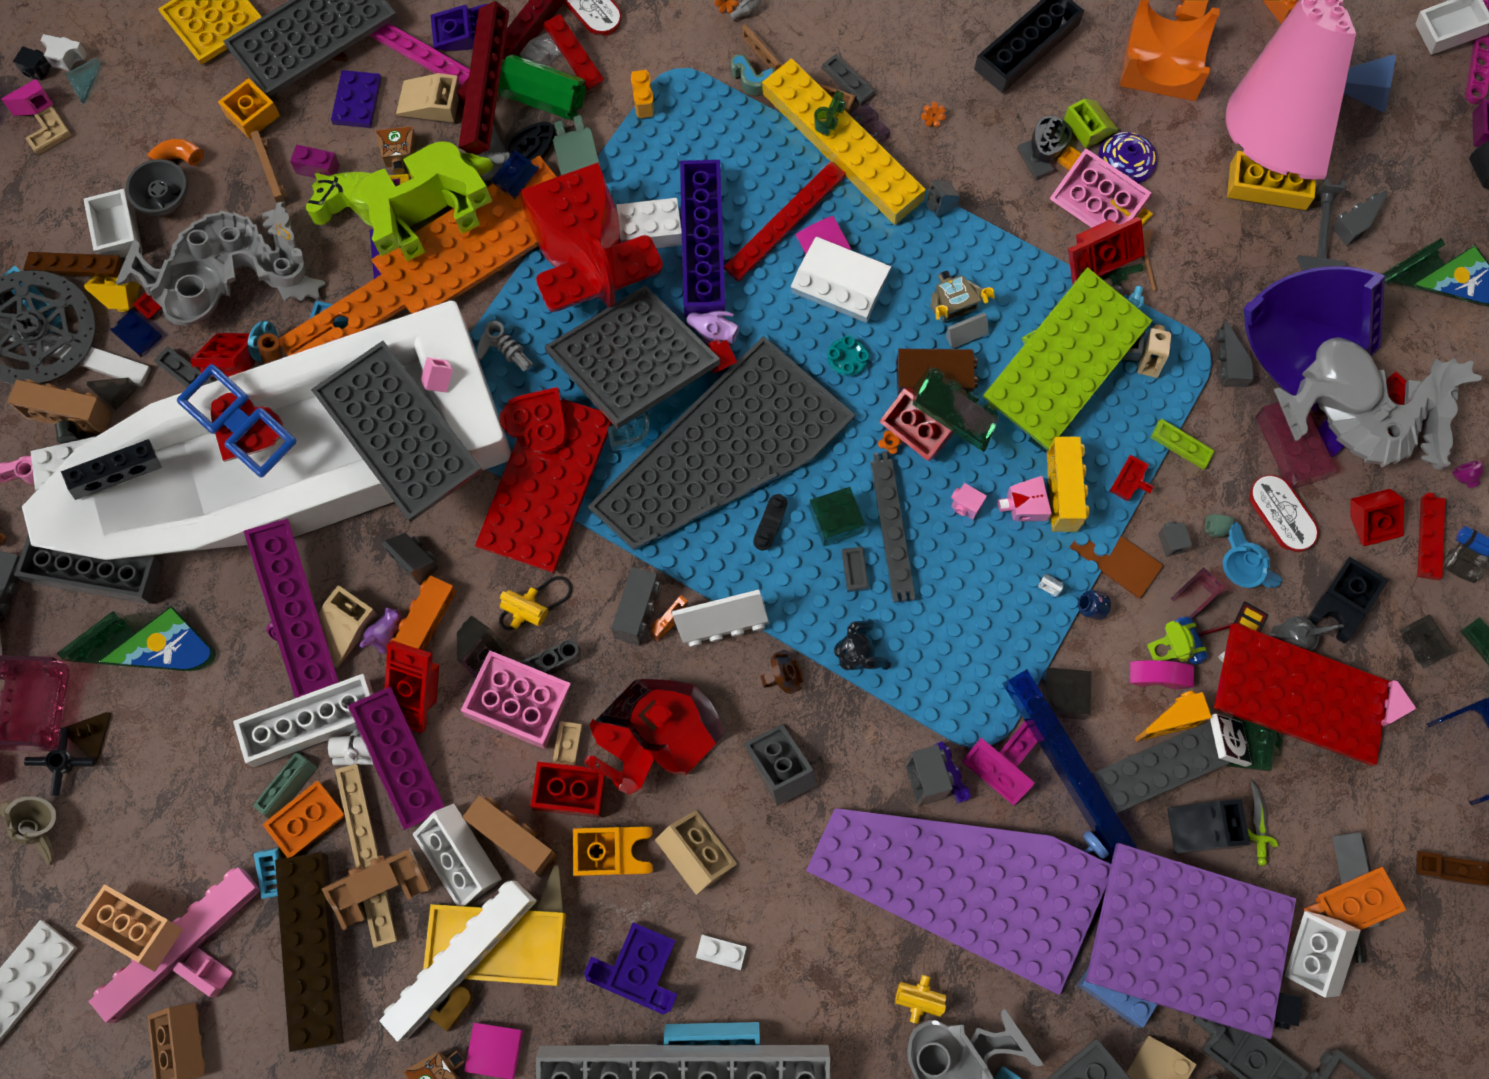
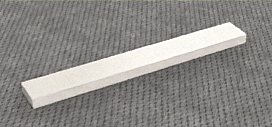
M0 318V321L7 325L11 322L10 319ZM0 327V339L8 332V330ZM48 333L47 335L51 337H61L52 333ZM11 337L8 342L14 343L16 340ZM43 341L42 353L50 349L56 343ZM37 344L30 345L29 348L36 351ZM63 345L50 356L61 359L72 346ZM91 347L89 353L79 365L143 387L151 371V368L147 365Z

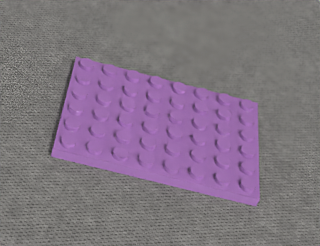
M1118 843L1115 845L1086 982L1271 1039L1296 898Z

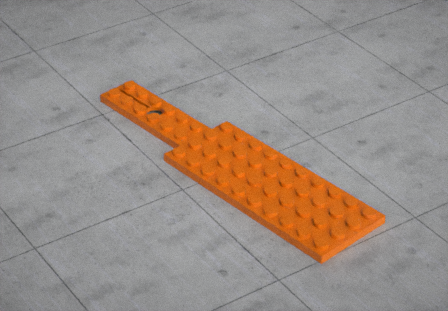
M537 156L487 187L492 202L476 209V215L480 223L479 226L462 234L454 218L455 209L453 208L414 232L419 238L425 253L406 261L399 247L383 256L379 254L372 258L371 261L381 273L380 276L278 338L281 348L287 356L375 327L404 308H407L410 314L454 300L538 246L524 214L521 190L553 179L556 175L543 159ZM337 317H347L349 319L348 326L344 329L334 327L333 322Z

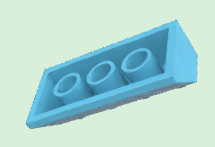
M759 1022L665 1024L664 1045H760Z

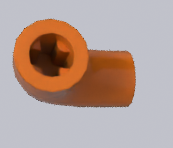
M173 138L162 141L146 156L149 160L163 159L171 161L173 159H182L189 165L195 166L202 160L204 152L194 143L185 139Z

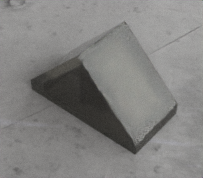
M129 377L87 382V386L114 410H117L137 390V385Z

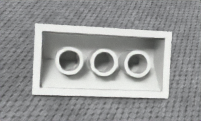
M454 803L434 811L412 834L456 906L467 907L489 892L502 880Z

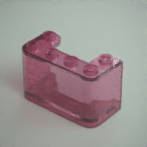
M0 655V680L5 682L4 689L0 693V750L51 752L56 750L69 681L68 666L54 657Z

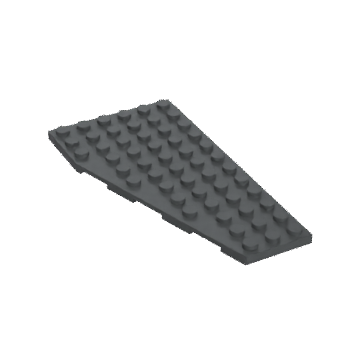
M763 336L588 506V509L635 551L813 461L855 418V414Z

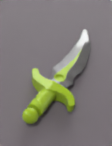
M1251 781L1254 796L1253 824L1256 828V835L1250 829L1247 830L1249 839L1257 843V858H1259L1257 862L1260 866H1265L1267 864L1265 859L1267 857L1266 842L1270 843L1274 848L1278 847V843L1274 838L1267 836L1269 829L1267 827L1268 816L1265 801L1255 782Z

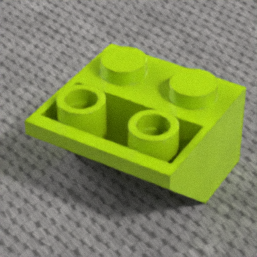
M1084 98L1068 107L1064 117V121L1071 127L1073 134L1086 149L1118 132V128L1095 100Z

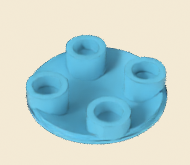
M269 321L257 323L251 330L248 338L249 354L254 360L262 362L258 348L259 337L263 334L271 333L280 338L275 326Z

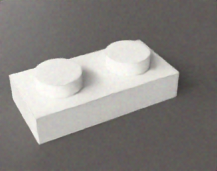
M702 935L696 958L741 970L746 947Z

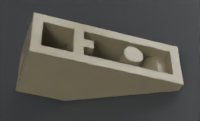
M553 866L537 911L565 913L562 874L559 866ZM565 925L564 935H565L566 930H567V925Z

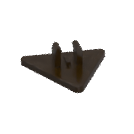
M105 712L63 728H69L68 738L90 758L98 760L111 714Z

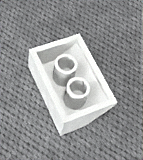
M1304 911L1284 976L1325 998L1340 996L1361 930L1340 920Z

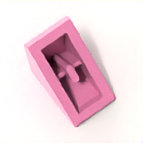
M1395 680L1388 683V699L1385 700L1384 706L1386 708L1385 717L1381 724L1383 727L1416 709L1399 682Z

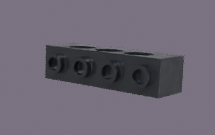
M147 439L61 471L68 491L77 500L158 470L162 466L150 440Z

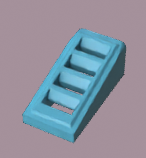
M280 847L259 850L254 853L261 899L278 896L277 888L267 890L268 885L277 884L276 879L266 880V876L276 875L275 860L282 859ZM264 857H273V860L264 861ZM274 865L275 869L265 871V867Z

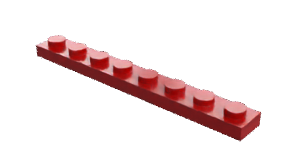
M830 161L724 266V271L740 282L845 178L846 173Z

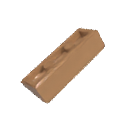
M746 24L742 25V38L769 69L774 67L776 71L784 65L752 28Z

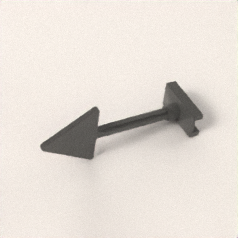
M1325 178L1315 188L1314 201H1321L1320 204L1322 205L1317 257L1298 255L1296 259L1302 271L1318 267L1346 265L1345 261L1326 258L1331 205H1333V200L1345 189L1346 180H1341L1337 185L1329 184V178Z

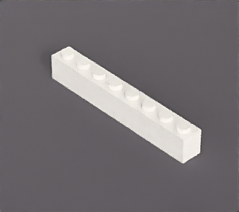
M511 880L510 882H505L499 888V894L494 899H489L482 906L483 911L466 923L467 928L450 940V946L434 957V963L417 975L416 978L418 980L401 992V998L385 1009V1015L379 1021L397 1042L408 1040L428 1018L430 1013L437 1009L450 995L451 991L464 980L537 902L519 881Z

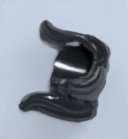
M873 620L852 622L847 627V636L835 645L834 653L839 658V664L844 670H857L861 667L888 670L891 667V662L887 659L875 657L874 645L866 634L874 628Z

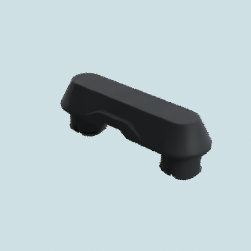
M781 494L773 495L768 501L753 540L754 546L758 550H768L778 532L788 504L787 499Z

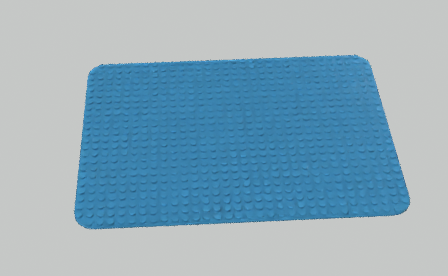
M693 68L672 69L660 74L651 82L654 101L653 117L638 118L634 106L598 155L601 171L616 209L617 204L677 198L681 232L680 161L720 160L724 266L830 162L782 113ZM845 176L740 282L724 271L725 311L734 314V316H724V318L740 327L734 344L729 345L737 361L764 336L853 412L855 418L813 461L634 551L588 509V506L733 365L714 374L710 370L619 429L612 424L575 521L710 601L760 590L769 624L765 625L766 628L762 630L763 632L955 744L972 749L982 738L992 746L1003 741L1015 727L1079 612L1078 600L1084 592L1091 590L1101 572L1095 561L1086 560L1077 551L1069 548L1075 540L1078 545L1083 546L1090 540L1096 545L1094 547L1096 555L1104 556L1107 554L1110 556L1145 491L1138 488L1127 502L1109 492L1130 455L1149 464L1144 473L1143 481L1150 484L1169 450L1151 439L1150 436L1158 420L1161 418L1178 429L1181 428L1208 380L1212 367L1210 350L1202 337L1192 329L1144 304L1140 311L1148 314V317L1152 320L1145 330L1144 341L1154 325H1162L1165 327V331L1171 333L1169 357L1158 378L1138 374L1139 361L1121 359L1059 436L1080 437L1081 444H1084L1085 452L1084 457H1082V464L1086 465V476L1083 478L1084 485H1087L1088 488L1085 504L1089 506V517L1084 521V525L1080 527L1078 532H1052L1051 516L1048 521H1014L1011 511L999 512L997 504L998 499L1008 498L1007 492L1013 485L1043 476L1050 505L1047 450L982 396L1023 347L1024 343L1021 338L1037 329L1073 284L1070 265L959 206L937 217L927 207L928 190L925 191L924 201L894 225ZM834 216L852 249L851 251L891 266L867 323L792 293V282L806 256L795 234L816 222ZM682 245L656 248L663 263L662 271L655 276L616 290L615 303L646 285L705 343L700 335L687 325V317H684ZM539 246L527 253L470 332L477 353L478 344L485 332L486 325L489 322L498 321L503 325L505 334L510 335L512 340L517 342V345H521L524 348L523 354L533 363L529 371L523 372L515 362L509 363L505 358L506 356L494 346L488 349L482 361L479 360L499 418L500 412L508 404V400L554 387L560 389L561 399L599 410L545 352L544 346L609 307L604 303L603 299L601 300L597 297L558 312L549 311L537 287L536 278L541 272L555 268V266L544 257ZM944 271H949L952 279L964 276L966 280L973 282L983 289L990 287L994 290L995 299L988 298L989 302L986 304L981 299L978 310L944 323L941 316L940 320H936V315L930 309L932 294L935 292L936 285L940 283L938 275ZM981 313H986L988 334L956 348H951L945 337L948 327ZM494 332L492 336H497L500 332ZM846 335H850L862 343L869 354L865 368L856 375L845 376L839 374L828 363L827 353L829 347L834 341ZM898 349H973L974 357H977V369L974 370V376H978V388L974 389L972 396H922L960 426L936 458L927 461L905 442H902L897 447L895 454H890L888 450L879 448V440H882L884 432L889 430L879 421L899 396L897 395L896 361ZM1151 354L1152 359L1156 357V355ZM504 430L512 452L517 438L510 437ZM886 451L887 458L892 459L915 593V600L910 601L909 592L906 593L907 601L902 602L900 594H897L898 602L893 603L870 465V461H874L873 453L878 452L879 460H882V452ZM508 462L488 468L487 470L502 478ZM964 483L986 495V499L974 519L966 515L961 516L957 514L954 508L951 507L954 501L951 499V496L956 488L961 489ZM781 494L787 499L788 504L778 532L768 550H758L754 546L753 540L768 501L773 495ZM863 547L869 589L847 592L841 550ZM1044 574H1048L1064 583L1063 589L1057 597L1039 588L1038 585ZM873 620L874 628L866 634L874 645L875 657L887 659L891 662V667L888 670L883 668L866 669L863 667L857 670H844L839 664V658L834 653L835 645L847 636V627L852 622Z

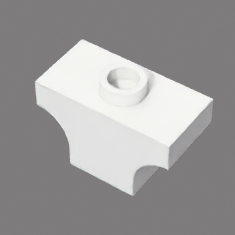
M43 34L40 40L46 48L44 57L54 68L70 71L75 62L86 59L87 52L80 42L72 41L65 37L59 38Z

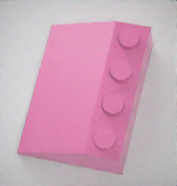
M1085 148L1052 194L1050 200L1092 228L1107 220H1112L1120 225L1137 217L1153 195L1146 188ZM1114 198L1116 205L1126 209L1131 215L1127 217L1113 206L1110 201Z
M489 650L462 706L461 712L469 719L546 750L571 683Z

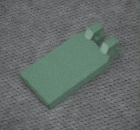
M581 115L573 117L576 131L566 133L562 120L554 122L558 136L554 137L553 143L561 175L597 162L599 163L592 131L588 127L585 128Z

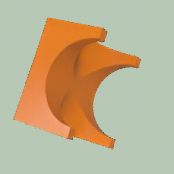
M1140 0L1130 25L1119 86L1196 102L1210 72V67H1205V60L1220 9L1212 7L1206 15L1195 20L1173 21L1158 15L1151 8L1149 0Z

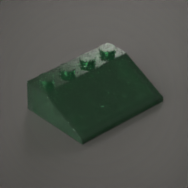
M929 366L914 386L912 405L985 452L999 419L997 408L988 402L985 404L980 401V397L976 393L964 390L958 381L946 378L944 372L940 369H933Z

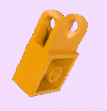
M610 827L573 829V876L652 873L653 865L650 862L637 861L631 852L632 845L636 841L648 839L652 836V828ZM596 845L599 846V849H603V854H600L599 858H594V855H590V850H594Z

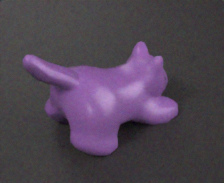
M386 608L381 618L366 628L360 647L364 648L372 645L380 653L386 654L387 644L399 632V624L403 619L401 618L400 610Z

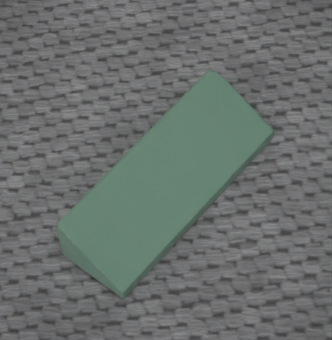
M295 752L253 804V807L270 819L293 800L317 770V766L300 753Z

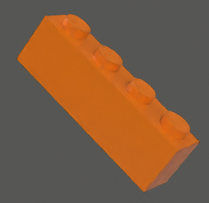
M430 575L428 580H424L421 584L418 598L414 599L410 604V612L407 618L402 619L397 636L393 637L390 642L393 640L425 651L457 592L455 588Z

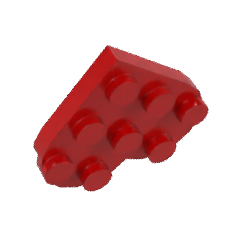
M558 387L517 396L507 401L508 404L500 412V423L510 437L517 439L525 438L526 443L535 453H552L564 447L567 427L561 393Z
M232 392L225 393L212 401V423L237 399ZM250 399L240 408L248 416L257 408H263L283 426L280 416L271 408L255 407ZM260 418L236 445L247 455H251L276 446L280 436ZM225 425L215 435L222 460L227 462L238 458L225 447V441L233 434Z

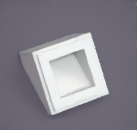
M1044 574L1038 586L1057 597L1063 589L1064 583L1048 574Z

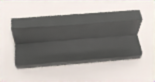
M1363 833L1333 836L1342 884L1372 871ZM1381 921L1369 927H1382L1383 924Z

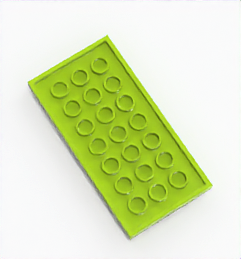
M1087 267L982 397L1048 450L1054 437H1059L1152 320Z

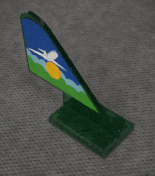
M1440 238L1382 273L1385 276L1386 285L1393 282L1489 307V262L1476 245L1471 246L1448 262L1443 263L1438 255L1440 253L1438 249L1446 244Z
M172 605L137 632H134L129 626V620L125 615L112 611L57 652L62 660L73 663L80 662L176 671H197L209 666L215 659L214 649Z

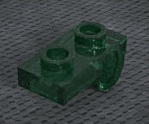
M836 90L829 108L819 107L814 113V128L822 135L829 137L831 131L837 127V117L839 113L842 114L846 106L843 92Z

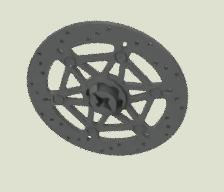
M19 271L1 276L0 296L13 289L16 290V295L0 306V318L12 319L9 325L0 321V327L8 330L7 334L0 340V357L6 356L30 364V369H14L0 363V381L14 385L16 380L26 381V379L42 385L58 380L72 372L89 353L96 333L95 315L84 293L69 280L49 272ZM29 287L48 288L61 294V297L53 300L30 293ZM24 299L27 300L30 310L22 311ZM32 300H38L49 305L36 310ZM17 302L16 314L2 313ZM73 306L77 313L79 323L77 334L69 333L65 309ZM54 308H57L48 318H45V316L43 315L44 313ZM58 315H61L62 330L50 325ZM49 331H53L61 335V337H51L47 335ZM11 337L16 340V342L4 348L2 347ZM43 341L56 343L50 349L42 353ZM37 344L36 356H33L29 346ZM23 345L27 356L9 351ZM63 345L72 346L60 360L49 366L43 365V360Z

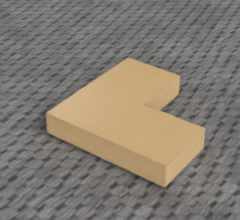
M50 106L40 113L34 114L42 129L26 137V140L38 156L70 138L72 135L53 106Z

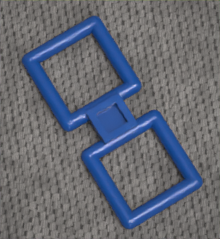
M211 364L177 398V403L211 434L217 433L223 425L230 429L233 434L225 441V447L258 477L262 478L296 444L297 440L263 408H257L250 416L244 413L240 408L248 401V395L219 368ZM212 375L237 397L214 423L188 401ZM260 418L285 440L283 445L262 466H259L236 445Z

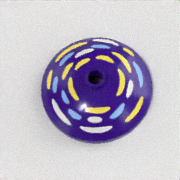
M1118 132L1104 140L1098 152V157L1138 184L1151 177L1158 161L1157 153L1152 143L1144 136L1134 132Z

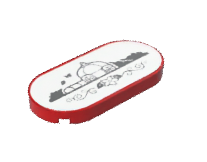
M563 0L568 9L592 34L607 36L614 33L620 26L621 12L613 0Z
M1265 475L1257 479L1251 487L1249 500L1276 542L1282 548L1294 552H1303L1309 549L1317 540L1318 527L1289 483L1275 475Z

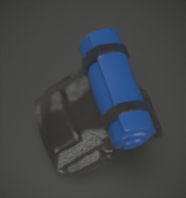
M1464 526L1458 531L1456 541L1459 544L1455 549L1451 548L1443 561V568L1459 578L1476 583L1477 580H1481L1488 569L1489 537L1474 528Z

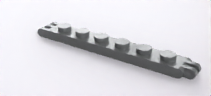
M886 451L882 452V460H879L878 452L873 453L874 461H870L892 600L893 603L898 602L897 594H900L901 601H907L906 593L909 592V598L912 601L915 600V593L892 459L887 458Z

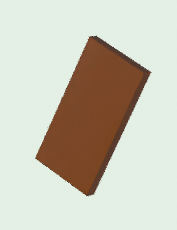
M1120 536L1110 556L1107 554L1104 556L1096 555L1094 552L1096 545L1090 540L1083 546L1078 545L1074 540L1069 547L1077 551L1086 560L1095 561L1103 574L1139 599L1164 566L1122 536Z

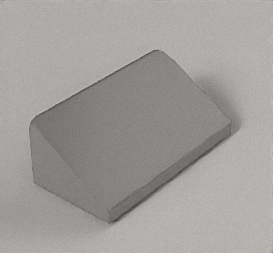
M981 313L949 326L945 337L951 348H956L987 335L988 323L986 313Z

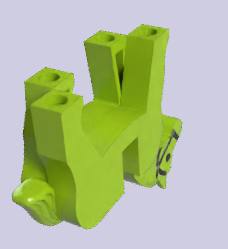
M435 142L403 159L412 179L396 187L385 168L373 173L345 172L331 176L315 173L317 181L312 185L314 194L306 204V209L315 224L323 225L331 219L333 214L340 212L345 207H350L364 223L373 227L372 240L380 256L400 247L406 261H409L425 253V250L419 238L408 226L434 215L447 205L455 209L454 218L462 234L480 225L476 209L492 202L487 186L480 176L490 172L493 169V163L490 158L481 157L473 153H460L459 149L450 142Z

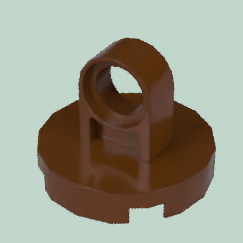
M782 650L772 655V670L760 676L764 688L779 685L788 694L802 689L800 687V683H803L802 670L797 660H791L789 657L791 653L789 651Z

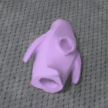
M722 310L704 314L693 312L688 315L686 320L687 325L695 330L706 344L718 339L719 342L727 340L729 345H733L740 328L735 323L724 318V316H734V314Z

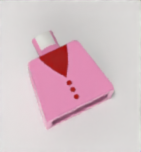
M1043 476L1011 486L1007 492L1008 498L998 499L997 501L999 512L1011 511L1014 521H1048L1052 514Z

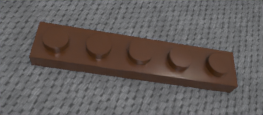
M28 252L23 270L44 271L56 275L118 278L123 259L119 255Z

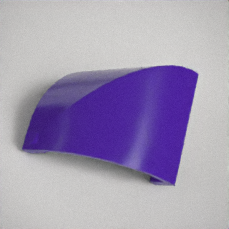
M1327 266L1303 270L1274 282L1245 305V329L1251 348L1266 372L1284 391L1296 396L1300 382L1305 379L1302 373L1316 360V352L1319 346L1329 339L1339 337L1353 341L1363 347L1371 357L1381 348L1385 276L1370 270L1346 266ZM1318 403L1313 404L1311 408L1314 412L1320 409Z

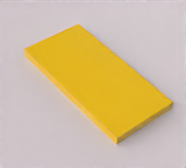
M430 904L423 970L429 968L434 963V957L450 946V940L456 934H461L467 928L466 923L472 917L478 916L483 911L482 908ZM527 911L464 979L560 986L566 913Z

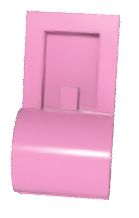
M23 456L13 462L0 463V483L21 478L28 484H34L31 456Z

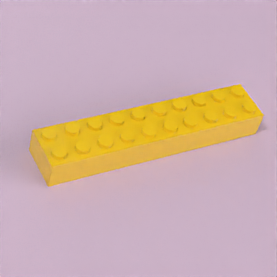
M792 58L762 81L763 95L829 161L846 173L845 176L894 225L924 201L926 189Z

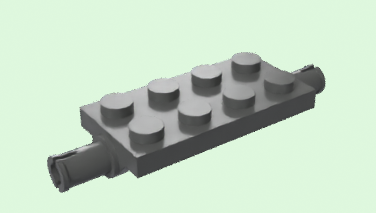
M1193 1017L1192 1021L1209 1033V1038L1201 1048V1051L1237 1079H1305L1308 1075L1305 1069L1263 1037L1199 1017Z

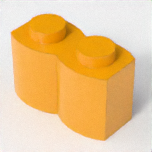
M647 70L632 71L631 85L636 115L638 118L653 117L654 101L650 75Z

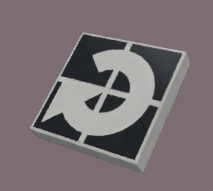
M1217 713L1211 715L1210 721L1219 759L1245 767L1252 765L1243 722Z

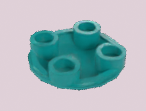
M850 335L834 341L827 353L828 363L831 368L845 376L856 375L865 368L869 357L863 344Z

